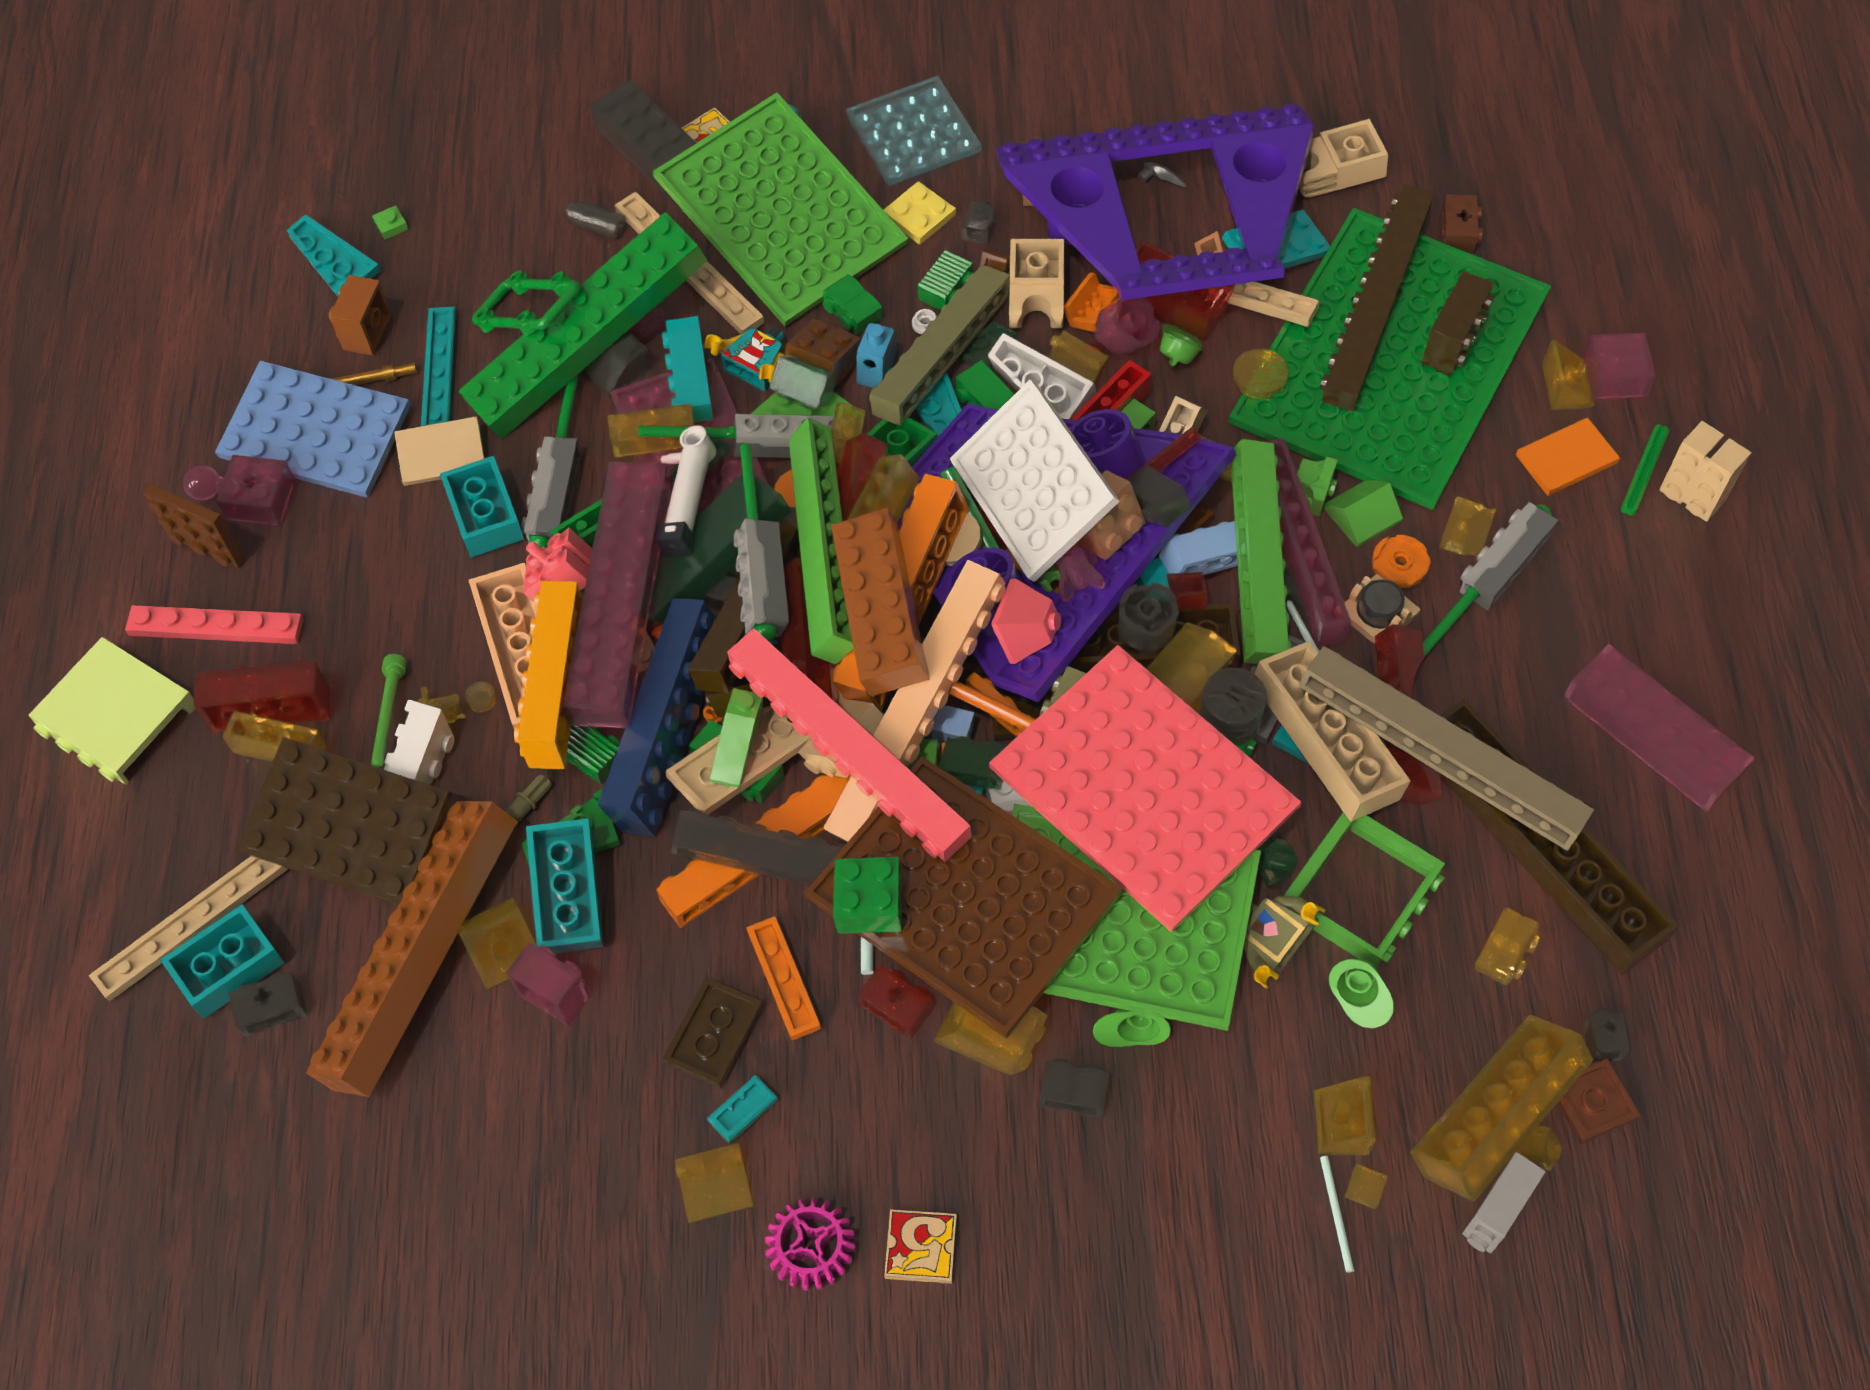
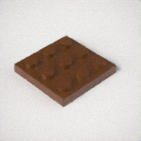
M148 483L142 492L149 502V508L156 513L158 523L168 533L167 537L169 540L177 545H182L183 543L199 555H210L224 566L230 564L236 568H241L246 559L220 514Z

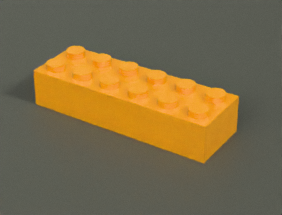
M541 581L540 592H536L534 597V606L537 613L536 618H532L530 624L533 640L532 644L527 645L526 650L529 666L528 670L523 672L522 684L525 693L524 697L519 698L518 712L521 720L520 724L515 725L514 740L515 743H519L520 755L525 758L529 768L565 769L587 612L577 582Z

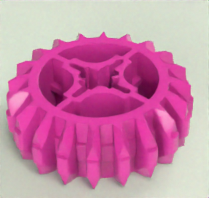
M800 1198L798 1200V1209L794 1210L791 1204L786 1205L787 1216L777 1212L775 1216L780 1225L775 1223L769 1224L768 1229L774 1235L765 1237L766 1245L772 1246L765 1253L767 1258L774 1259L770 1263L771 1269L773 1271L781 1269L778 1273L781 1281L790 1276L789 1284L794 1288L799 1280H802L803 1290L806 1291L809 1290L810 1281H815L816 1288L819 1290L822 1289L821 1279L826 1278L828 1283L832 1285L835 1283L832 1274L834 1271L841 1276L845 1274V1269L840 1263H852V1257L847 1253L855 1251V1244L849 1241L855 1237L854 1230L846 1229L850 1225L848 1217L839 1219L842 1214L839 1207L830 1212L831 1204L829 1201H825L821 1208H819L817 1198H812L810 1206L806 1207L804 1199ZM817 1220L829 1226L825 1227L823 1225L819 1228H810L804 1221ZM795 1227L798 1237L790 1245V1249L783 1253L785 1238L789 1231ZM803 1232L808 1239L812 1238V1241L815 1240L817 1255L813 1249L809 1250L808 1246H805ZM837 1235L836 1250L832 1257L826 1261L822 1251L830 1243V1238ZM809 1259L816 1267L801 1268L791 1262Z

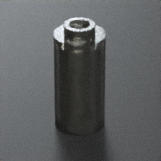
M575 199L567 206L566 217L571 225L615 240H619L625 231L626 216L579 199Z

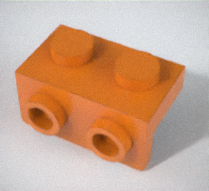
M1090 272L1066 302L1063 309L1070 327L1097 332L1119 304L1121 298L1115 287L1099 284L1096 273Z

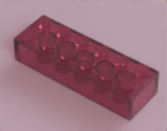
M1610 644L1571 680L1563 696L1706 812L1741 779L1755 760L1752 755Z

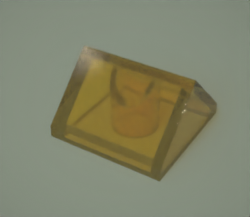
M1554 339L1550 342L1542 363L1551 410L1591 408L1595 406L1585 361Z
M1364 1076L1314 1090L1318 1154L1369 1155L1376 1142L1371 1077Z

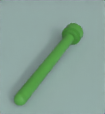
M398 654L385 656L382 664V672L386 681L371 765L377 768H381L384 764L397 683L406 672L407 661Z

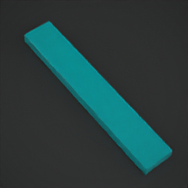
M455 306L428 308L421 426L451 421L457 320Z

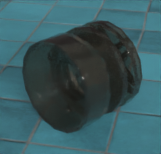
M1226 668L1217 671L1208 678L1203 688L1199 715L1237 747L1248 744L1257 736L1261 728L1267 704V692L1263 682L1254 673L1242 668Z

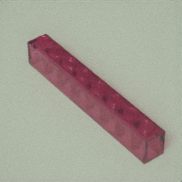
M1285 439L1263 441L1274 443V453L1278 459L1276 480L1279 481L1278 506L1281 507L1280 532L1283 534L1282 549L1316 645L1320 647L1346 642L1352 622Z

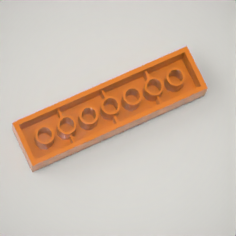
M925 474L921 483H918L915 487L913 502L910 508H907L904 512L903 524L899 531L918 626L946 565L947 558L964 519L969 512V507L957 482ZM854 649L834 669L833 683L844 699L870 702L880 712L882 711L890 691L872 697L869 695L859 680Z

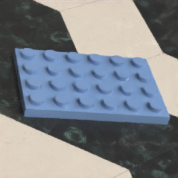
M259 361L215 453L219 458L369 498L395 441L394 431L400 430L411 404L408 399Z

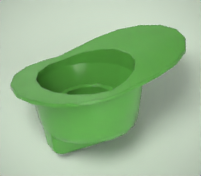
M1170 324L1162 326L1163 336L1160 352L1169 358L1171 366H1175L1177 362L1190 364L1198 352L1203 350L1201 342L1189 332Z
M1351 958L1340 961L1332 968L1329 974L1330 988L1346 1014L1354 1023L1366 1028H1376L1383 1026L1390 1020L1394 1012V1000L1378 969L1372 963L1366 960Z
M1118 1009L1115 1013L1107 1014L1100 1018L1094 1024L1093 1035L1098 1042L1110 1047L1156 1045L1164 1042L1169 1037L1171 1027L1169 1022L1163 1017Z

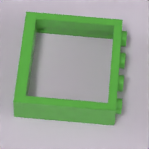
M1343 812L1284 896L1303 898L1349 831H1352L1425 876L1426 878L1378 948L1373 947L1323 914L1316 913L1315 921L1319 925L1314 927V931L1358 959L1366 960L1378 968L1382 961L1388 963L1394 955L1397 947L1393 944L1397 938L1404 939L1413 926L1410 919L1414 913L1420 916L1427 906L1429 900L1425 897L1429 891L1436 892L1442 884L1444 877L1440 874L1445 863L1367 815L1350 822Z

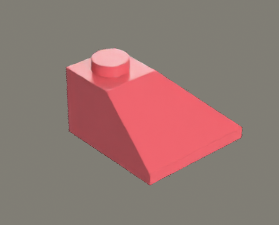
M1010 579L991 625L1009 663L1016 664L1052 643L1056 631L1061 626V616L1050 598L1017 579Z

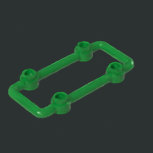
M518 270L509 279L504 280L473 314L472 322L484 333L499 327L520 329L525 336L530 335L536 330H543L549 327L576 297L581 289V285L578 281L573 280L569 274H564L562 271L556 273L551 279H531L527 273ZM511 289L517 295H521L529 289L553 290L560 297L540 319L534 312L529 310L523 311L517 318L499 317L492 310Z

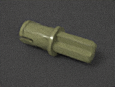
M538 775L523 793L518 792L516 794L517 798L505 810L507 814L518 821L514 829L530 810L536 809L535 804L552 786L551 781L546 776Z

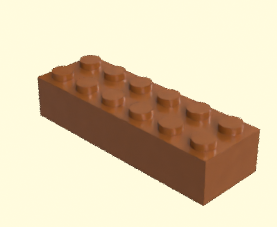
M888 507L831 525L861 684L872 697L929 680L899 527Z

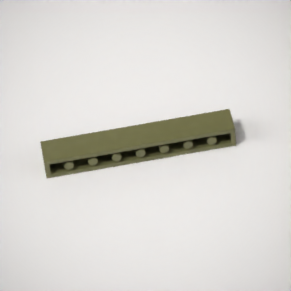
M981 265L975 273L969 276L966 284L956 291L954 298L948 305L943 306L941 313L934 321L932 320L928 324L924 333L915 339L912 347L901 355L899 362L892 370H888L881 383L872 389L869 397L872 415L899 426L903 424L1010 296V274Z

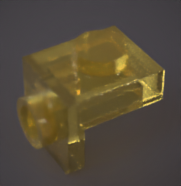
M427 686L420 687L422 697L417 698V702L441 709L447 723L465 718L464 706L458 694L432 699Z
M1513 1121L1504 1152L1509 1157H1513L1515 1152L1530 1161L1539 1162L1544 1170L1552 1171L1554 1162L1560 1157L1561 1144L1550 1127Z

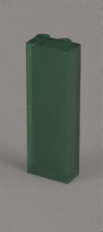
M743 474L695 518L692 531L696 538L693 555L666 557L661 550L623 586L630 595L628 599L632 606L638 612L643 609V614L652 624L656 625L659 622L663 626L673 598L700 600L736 565L738 547L734 546V534L737 529H740L744 519H747ZM754 475L759 520L781 523L792 512L780 493Z

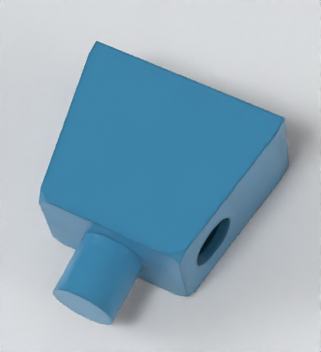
M873 323L868 324L857 350V384L874 388L885 378L888 369L892 368L898 352L896 333L893 328ZM871 361L875 362L876 367L871 368Z

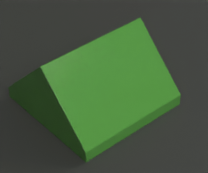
M1378 480L1363 481L1326 502L1323 506L1327 514L1356 547L1366 543L1403 520L1391 484Z

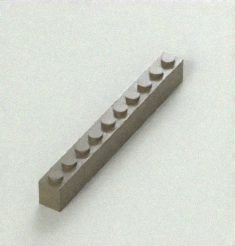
M1325 646L1322 647L1307 667L1301 679L1299 687L1567 851L1594 811V809L1584 804L1583 801L1559 789L1555 784L1546 781L1531 772L1527 767L1518 764L1503 755L1499 750L1490 747L1475 738L1471 733L1465 732L1446 718L1437 715L1418 701L1409 698L1390 684L1381 681L1365 669L1358 667L1343 658L1339 653Z

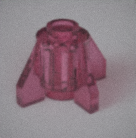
M1072 546L1053 564V567L1057 568L1060 572L1059 594L1062 601L1068 602L1075 593L1074 589H1083L1089 584L1101 589L1106 586L1103 577L1094 568L1098 561L1095 552L1079 546Z

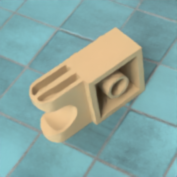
M1367 119L1320 132V137L1312 139L1304 167L1308 171L1302 174L1299 190L1303 196L1314 197L1386 177L1388 153L1371 120Z
M1011 239L1009 328H1022L1024 317L1032 311H1042L1047 314L1050 319L1051 328H1063L1064 239Z

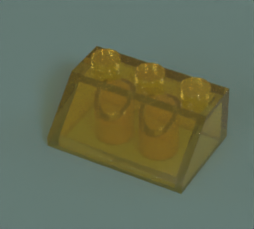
M1187 622L1147 667V670L1193 708L1232 663L1237 649L1214 631Z

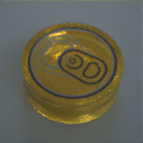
M487 682L473 683L466 690V701L469 707L476 712L488 711L496 703L497 696L495 690Z

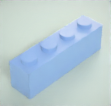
M1235 521L1229 523L1221 522L1216 526L1205 529L1198 528L1182 535H1172L1163 546L1159 557L1173 581H1183L1238 566Z

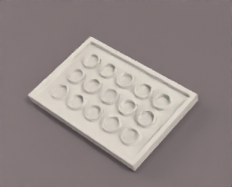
M1031 379L950 458L952 464L1028 579L1034 582L1120 502L1040 387Z

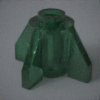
M1270 836L1257 849L1261 851L1257 873L1262 874L1265 886H1276L1294 869L1296 854L1287 840H1275Z

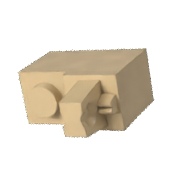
M1175 396L1159 431L1194 437L1208 410Z

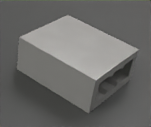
M1515 1152L1463 1231L1462 1235L1468 1238V1243L1479 1251L1484 1252L1486 1250L1491 1254L1509 1231L1546 1171Z

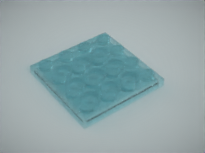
M938 76L846 109L847 118L888 186L981 152V143Z

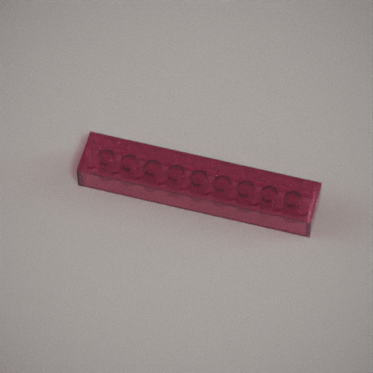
M609 462L562 704L569 725L629 728L660 548L655 542L658 524L665 523L671 489V481L666 463Z

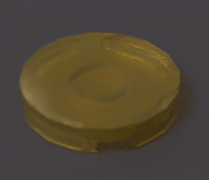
M1267 349L1245 351L1237 358L1233 365L1234 384H1237L1243 394L1253 398L1265 399L1272 397V394L1282 391L1287 382L1288 367L1284 359L1277 353Z

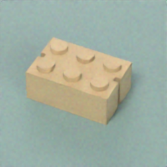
M1701 421L1682 442L1659 490L1669 499L1675 500L1679 504L1684 502L1687 504L1685 508L1693 515L1699 516L1707 522L1727 500L1752 452L1729 438L1710 459L1707 455L1719 443L1724 434Z

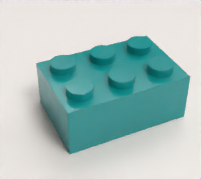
M494 456L440 473L470 558L524 540Z
M243 904L160 959L190 1005L203 1019L284 964L282 958Z

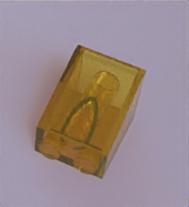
M953 1002L934 1042L1007 1075H1012L1024 1071L1031 1063L1033 1058L1031 1050L1045 1033L1046 1026H1044L1048 1015L1033 1006L1006 1039Z

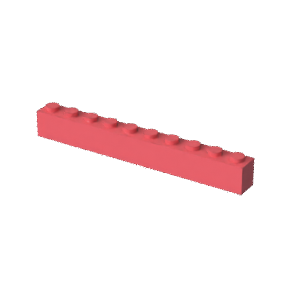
M754 628L727 652L731 663L729 665L731 671L740 679L745 677L751 683L749 686L757 696L768 698L772 702L770 705L780 717L786 715L792 721L791 725L802 737L808 735L814 741L813 746L824 757L829 755L836 761L834 762L836 768L846 777L850 774L857 781L856 785L863 794L868 797L873 795L879 801L877 803L887 816L891 817L894 815L901 821V828L910 837L916 835L923 842L922 846L933 858L939 856L946 862L972 837L971 826Z

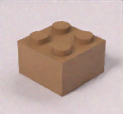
M1106 470L1101 475L1120 502L1079 540L1083 549L1104 560L1112 556L1146 524L1131 482Z

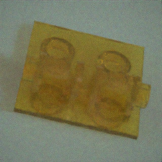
M1064 330L1060 336L1054 335L1050 341V345L1053 348L1048 358L1091 382L1095 381L1109 357Z
M739 1143L675 1160L676 1173L680 1181L688 1223L753 1206Z

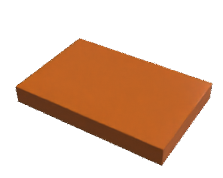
M1588 417L1518 449L1516 453L1518 459L1547 496L1618 464L1620 459Z

